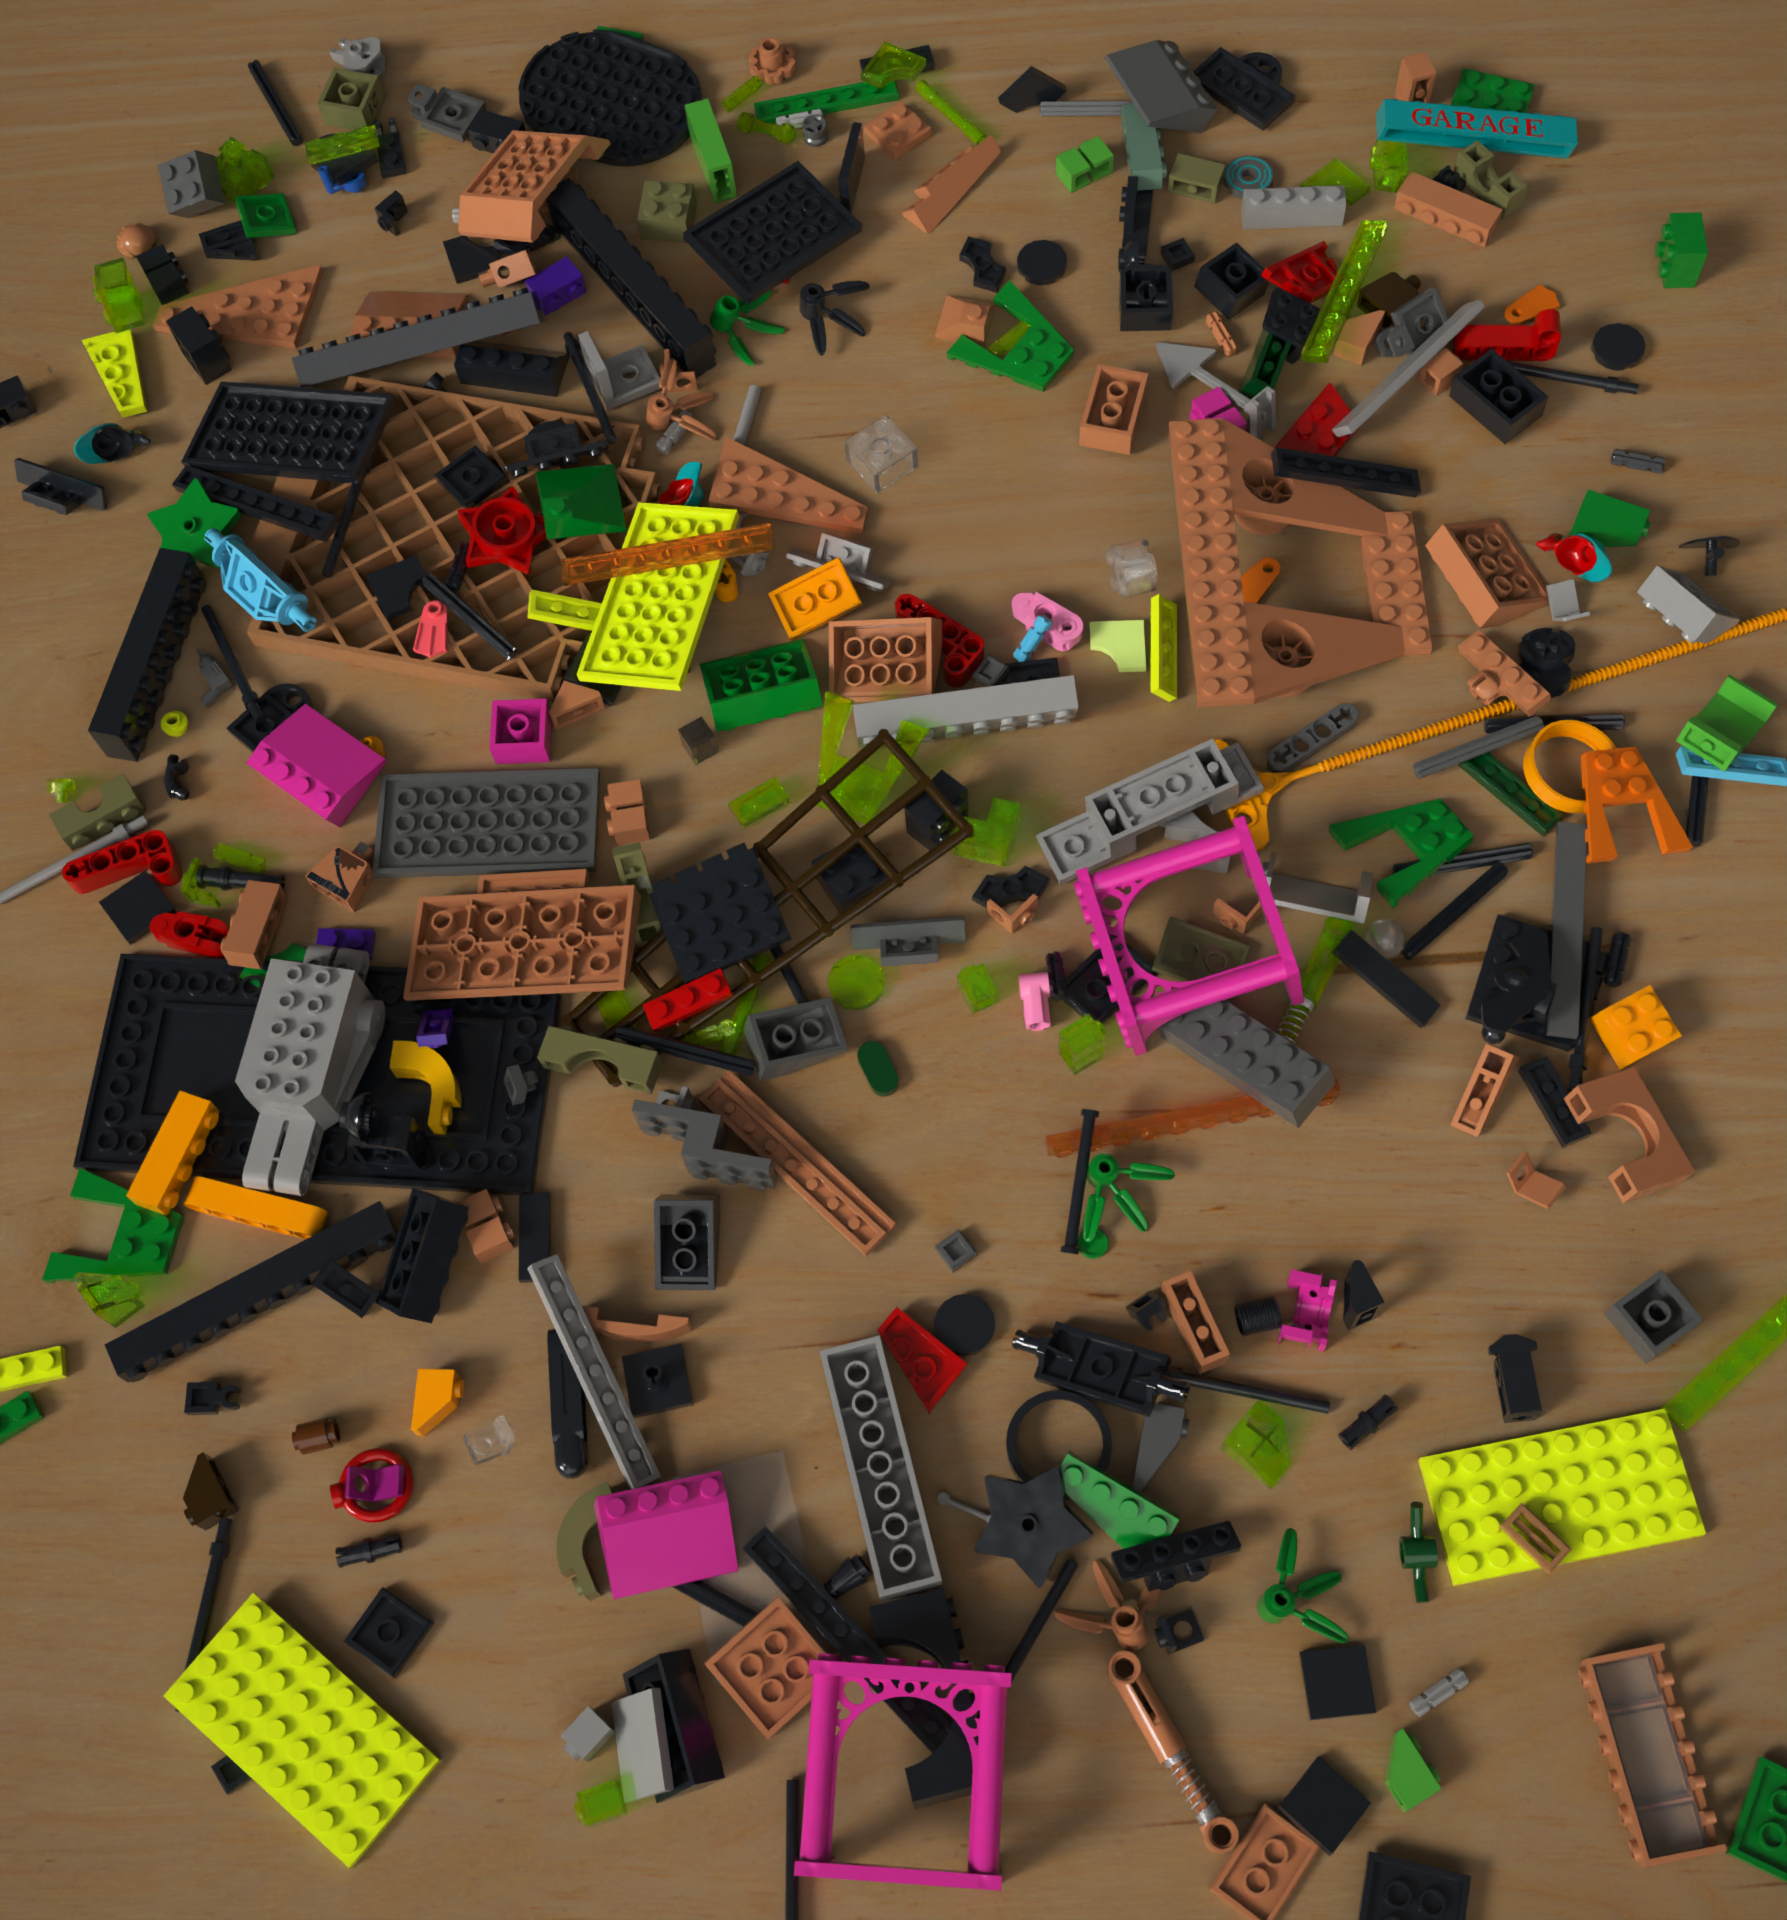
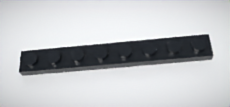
M188 465L183 468L172 483V486L178 492L184 493L191 482L197 478L204 485L214 503L235 507L242 514L323 542L328 541L341 523L336 515Z

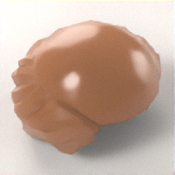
M131 223L122 227L116 239L118 250L129 259L150 250L156 242L154 230L150 226L141 223Z

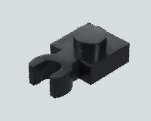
M218 1382L187 1383L184 1413L187 1415H218L219 1406H224L228 1410L240 1409V1404L229 1402V1396L233 1393H241L242 1389L236 1385H228L221 1390V1384Z

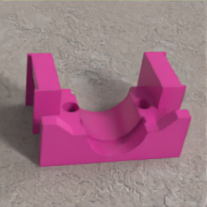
M1291 1269L1287 1288L1298 1290L1293 1326L1282 1325L1277 1344L1280 1343L1281 1338L1307 1343V1348L1310 1347L1311 1342H1315L1318 1344V1351L1324 1352L1327 1346L1329 1316L1337 1280L1331 1279L1328 1287L1321 1286L1322 1274L1316 1275Z

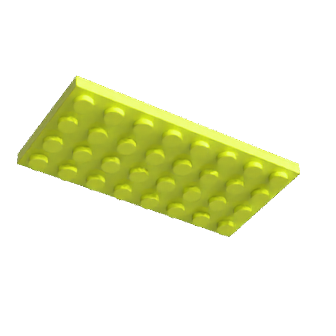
M638 502L576 674L579 681L682 691L740 517L737 510Z
M1666 1408L1421 1457L1418 1460L1453 1586L1542 1569L1499 1528L1521 1503L1572 1549L1558 1565L1700 1537L1706 1534ZM1521 1514L1518 1516V1518L1531 1531H1533L1547 1546H1549L1557 1555L1560 1553V1551ZM1514 1524L1510 1525L1549 1562L1552 1561Z
M255 1593L250 1595L163 1695L348 1868L354 1867L441 1761L440 1758Z

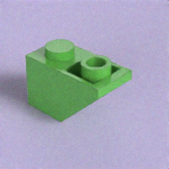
M1402 1728L1392 1735L1384 1783L1401 1810L1406 1812L1441 1790L1438 1784L1441 1778L1430 1762L1426 1764L1420 1756L1419 1751L1422 1749L1415 1736L1411 1732L1406 1734Z

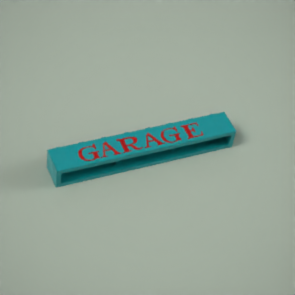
M1384 99L1376 113L1377 140L1466 148L1478 140L1489 151L1568 159L1578 145L1576 118L1562 115L1550 116L1540 113L1530 114L1517 111H1500L1492 108L1481 109L1469 106H1451L1443 103L1431 104L1421 101H1401L1398 99Z

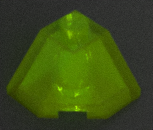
M82 1272L74 1275L75 1281L79 1284L77 1289L91 1310L115 1328L146 1306L140 1298L143 1292L133 1280L127 1282L119 1275Z
M1258 1400L1227 1436L1220 1450L1272 1489L1290 1465L1285 1425L1281 1417Z

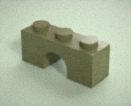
M1477 140L1458 152L1454 172L1460 174V177L1466 181L1465 185L1480 199L1503 209L1501 218L1504 220L1523 207L1528 186L1512 171L1499 178L1493 169L1494 155Z
M124 774L99 787L103 795V801L98 809L92 812H83L72 801L49 814L61 838L72 851L86 846L91 840L111 832L114 827L133 820L139 814L146 811L133 786Z

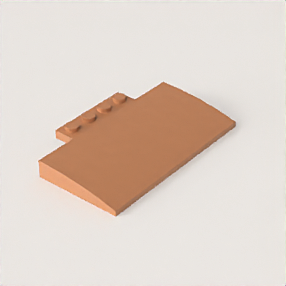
M587 869L479 875L477 894L419 897L403 998L406 1001L626 990L635 946L641 895L635 885L588 887L590 874Z

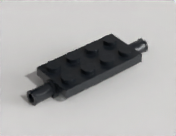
M1056 1321L1052 1332L1047 1336L1039 1337L1022 1330H1017L1015 1335L1019 1339L1013 1338L1012 1347L1014 1349L1035 1354L1038 1358V1367L1034 1375L1036 1381L1150 1417L1157 1397L1160 1394L1185 1402L1188 1396L1184 1395V1393L1189 1394L1190 1382L1166 1376L1172 1361L1169 1355Z

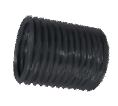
M1273 1296L1260 1298V1300H1251V1302H1242V1304H1236L1234 1307L1237 1325L1241 1335L1244 1337L1245 1335L1250 1336V1334H1259L1262 1331L1268 1332V1330H1277L1282 1327L1279 1306Z

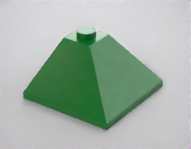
M614 464L536 472L547 540L626 531Z

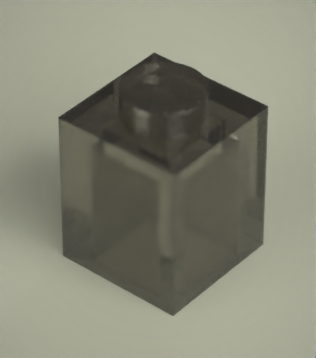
M702 716L678 729L682 746L695 765L719 753L716 737Z

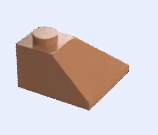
M947 295L935 338L957 341L963 334L978 345L985 346L996 305L993 302Z

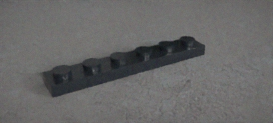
M1277 447L1271 453L1274 476L1414 498L1421 493L1418 471L1416 469Z

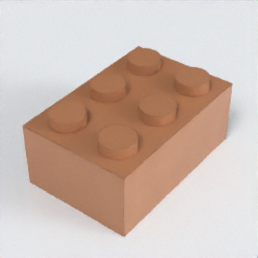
M1101 364L1097 365L1080 424L1079 446L1130 455L1147 395L1149 373Z

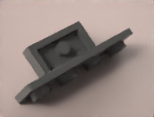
M964 917L855 924L850 926L852 949L880 948L881 966L939 962L938 944L966 941Z

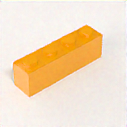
M179 1091L126 1195L133 1203L166 1216L176 1206L179 1192L184 1182L190 1178L192 1166L197 1156L203 1152L206 1144L205 1140L210 1130L218 1122L220 1111L211 1101Z

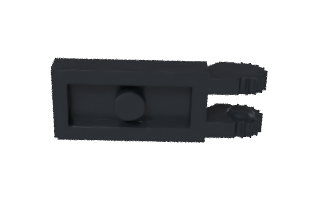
M394 117L389 118L388 123L391 133L383 134V126L379 120L374 121L377 135L375 136L383 178L407 174L401 137Z

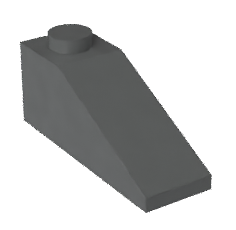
M1155 1403L1150 1417L1145 1416L1132 1486L1135 1490L1141 1493L1144 1492L1178 1447L1180 1437H1187L1189 1419H1184L1185 1409Z

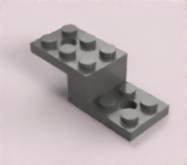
M634 1100L632 1112L643 1133L656 1137L660 1136V1134L671 1135V1138L684 1142L681 1156L688 1173L692 1177L700 1180H708L709 1177L717 1178L722 1183L728 1185H737V1182L749 1184L750 1188L764 1191L766 1188L775 1189L777 1176L771 1159L724 1151L728 1133L721 1115Z

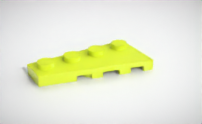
M126 328L83 339L82 342L122 418L147 412L132 330Z

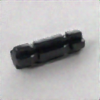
M1614 449L1611 456V464L1617 466L1625 464V467L1643 471L1651 469L1650 472L1659 474L1664 469L1665 459L1656 456L1652 459L1650 458L1651 455L1631 451L1627 454L1625 450Z
M460 542L456 550L458 553L454 556L449 570L450 574L445 581V584L453 591H458L461 588L462 581L460 580L464 579L468 568L466 556L470 543Z
M1618 932L1613 936L1612 946L1614 948L1610 950L1607 964L1609 972H1606L1604 983L1614 988L1622 984L1624 975L1621 972L1625 971L1629 952L1626 947H1630L1631 936L1623 932Z
M1055 951L1046 955V965H1048L1047 972L1049 985H1051L1050 995L1054 1001L1058 1002L1067 998V988H1065L1064 968H1062L1063 959L1060 953Z

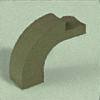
M638 842L613 848L612 851L622 886L635 885L641 895L635 939L637 947H641L662 930V926L649 897V894L654 891L651 886L652 881L646 859L643 855L641 844Z
M608 1482L591 1489L572 1505L562 1521L557 1538V1560L561 1573L566 1578L576 1574V1577L572 1578L574 1587L579 1596L584 1594L589 1601L602 1596L588 1562V1547L592 1537L599 1530L594 1509L596 1497L614 1493L613 1488Z

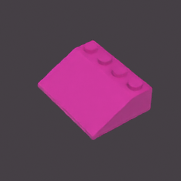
M304 704L259 743L246 763L325 820L341 827L387 760L316 710Z
M721 1470L596 1497L594 1509L613 1600L738 1572L729 1504Z

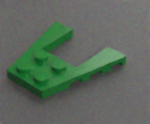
M1008 280L993 298L994 304L1030 327L1029 330L1003 360L963 334L947 351V358L950 360L958 359L965 362V365L973 368L981 367L999 377L1004 375L1012 378L1013 382L1043 392L1074 356V349L1018 288Z
M1441 798L1329 825L1330 835L1344 851L1393 828L1419 858L1420 862L1377 882L1378 892L1392 908H1395L1399 900L1405 895L1409 896L1418 889V885L1427 877L1431 878L1436 874L1441 865L1446 861L1449 863L1473 843L1474 837Z
M79 1168L70 1194L73 1199L124 1208L108 1260L103 1261L51 1252L42 1280L45 1283L51 1284L54 1281L67 1280L75 1282L91 1278L113 1279L115 1276L137 1277L167 1274L184 1217L172 1210L166 1216L138 1206L126 1197L129 1190Z

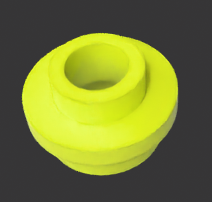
M170 711L163 716L161 728L169 736H182L188 729V718L181 711Z

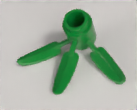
M771 290L748 305L743 300L739 302L731 295H724L717 300L709 318L710 324L715 330L729 333V345L736 355L750 366L755 365V361L740 337L735 336L732 328L736 320L745 322L746 328L766 334L784 333L785 328L739 315L740 311L747 314L762 305L771 296Z
M1105 1153L1096 1155L1088 1165L1086 1178L1088 1183L1096 1188L1095 1195L1091 1194L1088 1198L1083 1227L1084 1241L1087 1243L1091 1242L1097 1233L1105 1204V1198L1100 1196L1101 1190L1109 1186L1115 1193L1113 1196L1114 1201L1129 1220L1140 1231H1147V1220L1134 1198L1126 1189L1120 1191L1113 1181L1118 1176V1173L1129 1174L1131 1179L1172 1180L1175 1177L1174 1171L1163 1166L1146 1163H1131L1130 1168H1119V1164L1113 1156ZM1099 1167L1104 1168L1107 1173L1101 1172Z
M1293 1528L1286 1529L1276 1566L1277 1572L1280 1573L1279 1584L1270 1586L1259 1597L1257 1602L1259 1615L1266 1622L1277 1624L1292 1614L1302 1619L1301 1623L1303 1626L1334 1641L1347 1643L1349 1639L1348 1634L1330 1619L1311 1609H1307L1304 1613L1295 1609L1297 1598L1302 1597L1304 1600H1309L1329 1590L1341 1581L1342 1575L1340 1572L1330 1571L1300 1582L1297 1585L1298 1591L1293 1593L1285 1586L1286 1576H1291L1294 1573L1298 1540L1297 1532Z

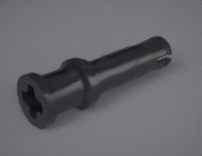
M201 864L198 867L196 876L199 889L218 887L222 891H228L232 887L245 888L248 880L280 884L283 890L285 887V883H281V881H285L284 874L234 871L229 866H224L220 869L208 868L207 865Z

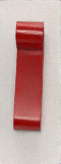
M1555 309L1542 310L1536 315L1533 325H1466L1453 338V352L1460 360L1476 361L1490 349H1493L1506 361H1548L1556 355L1561 340L1560 313Z
M902 594L897 597L895 601L896 619L933 617L942 620L941 652L947 655L944 660V678L951 687L959 688L964 686L984 659L983 639L978 634L912 594ZM953 636L955 638L947 639L946 637ZM953 669H960V671H958V672H954V671H951V670H953Z
M151 830L71 860L63 867L62 876L75 892L85 894L149 869L162 885L174 886L182 878V869L176 850L167 836L160 830Z

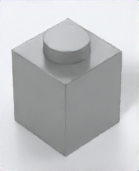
M587 1706L562 1733L561 1737L567 1742L563 1748L576 1761L581 1757L589 1762L615 1734V1730L593 1708Z

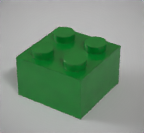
M1702 212L1670 213L1667 223L1662 226L1661 239L1655 245V257H1659L1660 262L1658 277L1662 278L1663 288H1695L1708 255Z

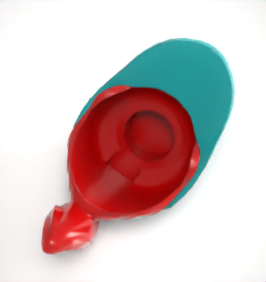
M689 462L680 469L676 480L670 483L668 490L660 495L658 504L699 507L704 498V491L698 482L702 463Z
M1553 533L1536 543L1537 547L1545 552L1554 550L1557 561L1563 568L1588 581L1601 582L1612 573V565L1606 555L1604 544L1587 534L1580 533L1565 537L1562 534Z

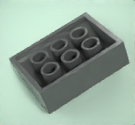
M1154 40L1108 54L1105 57V60L1148 127L1202 133L1217 111L1216 106L1212 102V97L1202 87L1200 79L1191 70L1189 62L1180 53L1178 45L1172 41Z

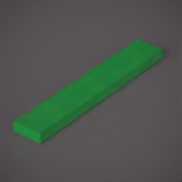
M892 76L753 104L758 127L776 124V117L785 115L789 117V114L804 111L811 113V110L821 109L824 115L899 100V93L895 78Z

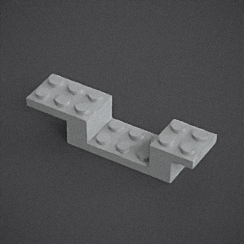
M1212 738L1086 796L1085 813L1037 834L1036 840L1059 884L1062 885L1077 878L1076 870L1087 867L1088 872L1136 851V836L1204 804L1208 805L1213 815L1264 792V786L1238 742L1219 750Z

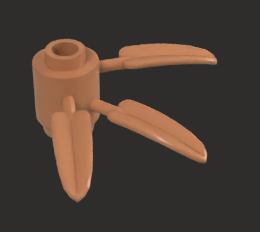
M669 359L663 369L659 382V387L663 389L662 393L652 396L648 401L646 411L647 424L653 430L662 431L670 425L672 419L679 422V426L712 441L717 440L716 433L699 420L686 414L682 415L681 418L672 414L673 411L678 409L688 410L714 399V395L710 392L689 394L678 398V404L673 406L671 399L666 394L667 390L673 389L677 373V361Z
M1095 1560L1093 1562V1571L1103 1597L1110 1608L1116 1607L1117 1609L1112 1616L1111 1623L1106 1622V1619L1102 1616L1070 1610H1056L1054 1612L1055 1617L1066 1625L1091 1633L1100 1634L1103 1632V1628L1111 1629L1114 1631L1122 1648L1129 1651L1141 1649L1149 1638V1631L1143 1615L1146 1610L1152 1611L1161 1590L1156 1589L1148 1592L1145 1585L1137 1602L1139 1610L1130 1606H1122L1121 1603L1125 1599L1106 1566L1101 1561Z

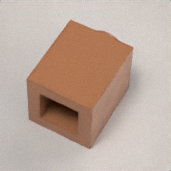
M1444 348L1421 368L1418 380L1437 396L1452 385L1454 376L1462 371L1463 363L1457 355Z

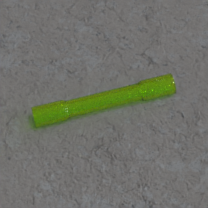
M922 79L916 84L915 92L958 127L972 143L977 145L987 137L981 129L967 120L940 96L939 92L927 81Z
M762 953L754 956L751 965L758 972L770 964L771 958ZM760 987L754 988L740 998L719 1051L736 1055L742 1039L743 1028Z

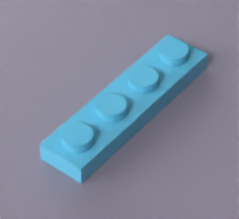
M1680 746L1676 752L1682 775L1787 786L1786 758L1740 753L1724 772L1686 747Z

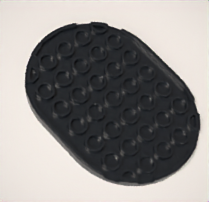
M593 29V32L581 34L578 31L562 36L561 40L550 46L548 44L532 57L525 67L518 87L521 112L527 125L533 132L586 135L608 139L611 144L604 151L603 156L594 161L622 167L651 163L677 150L690 137L684 105L702 100L698 78L687 65V62L680 56L667 49L628 35Z

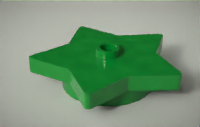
M197 478L191 482L176 504L147 514L162 536L161 548L189 552L195 563H201L216 569H220V567L212 560L214 548L204 540V537H206L205 533L211 528H216L224 537L228 536L230 529L243 515L235 507L214 503L204 485Z

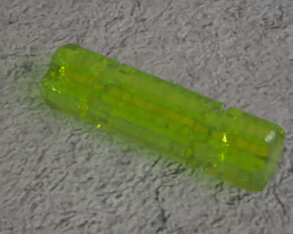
M757 76L751 77L721 102L722 107L726 112L730 113L762 87V82Z
M1025 321L1019 322L1015 325L1016 329L1011 328L997 339L998 343L995 341L989 345L988 351L999 358L1004 354L1003 351L1007 352L1017 344L1021 337L1029 330L1030 325Z
M218 843L213 848V857L221 861L226 859L227 863L244 869L249 867L250 871L261 873L266 867V860L263 857L257 855L252 857L253 854L234 847L230 849V846Z
M727 1018L720 1021V1025L715 1023L697 1031V1035L692 1033L683 1038V1042L705 1047L724 1039V1035L728 1037L737 1032L736 1023L732 1018Z

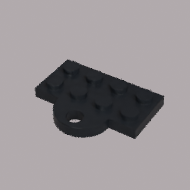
M1220 47L1193 71L1195 76L1200 79L1204 90L1212 98L1262 131L1295 101V95L1280 86L1282 77L1281 64L1276 58L1266 53L1254 52L1237 58ZM1266 65V66H1269L1270 68H1269V69H1262V68H1260V66Z

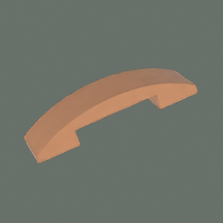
M582 1306L595 1333L618 1341L632 1343L661 1342L683 1336L692 1331V1324L687 1317L658 1314L657 1326L605 1321L603 1320L604 1315L599 1308Z

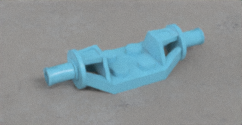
M211 528L205 533L206 537H204V540L214 548L212 560L221 569L223 590L256 620L275 621L283 625L296 623L304 632H309L315 628L316 618L306 611L308 607L307 597L303 593L297 592L291 584L282 581L256 557V553L245 546V542L240 536L230 534L224 537L216 528Z

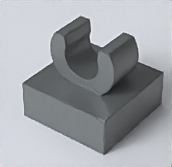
M518 1064L507 1067L503 1080L512 1104L524 1103L527 1092L535 1090L536 1086L534 1083L538 1082L535 1071H528L522 1074Z

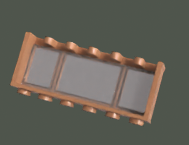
M1664 1643L1586 1658L1580 1662L1582 1668H1578L1580 1683L1584 1689L1588 1688L1591 1702H1588L1590 1717L1593 1722H1598L1601 1736H1598L1601 1754L1603 1757L1608 1756L1611 1770L1608 1771V1779L1612 1790L1618 1791L1622 1804L1618 1805L1619 1817L1622 1825L1628 1826L1632 1840L1628 1841L1629 1851L1633 1861L1639 1862L1640 1868L1727 1851L1726 1844L1719 1845L1713 1826L1714 1823H1717V1818L1713 1809L1708 1810L1702 1790L1706 1788V1782L1702 1774H1697L1692 1754L1695 1753V1746L1692 1739L1687 1740L1681 1722L1685 1718L1684 1710L1681 1705H1676L1671 1686L1674 1685V1678L1671 1671H1666L1660 1652L1666 1650Z

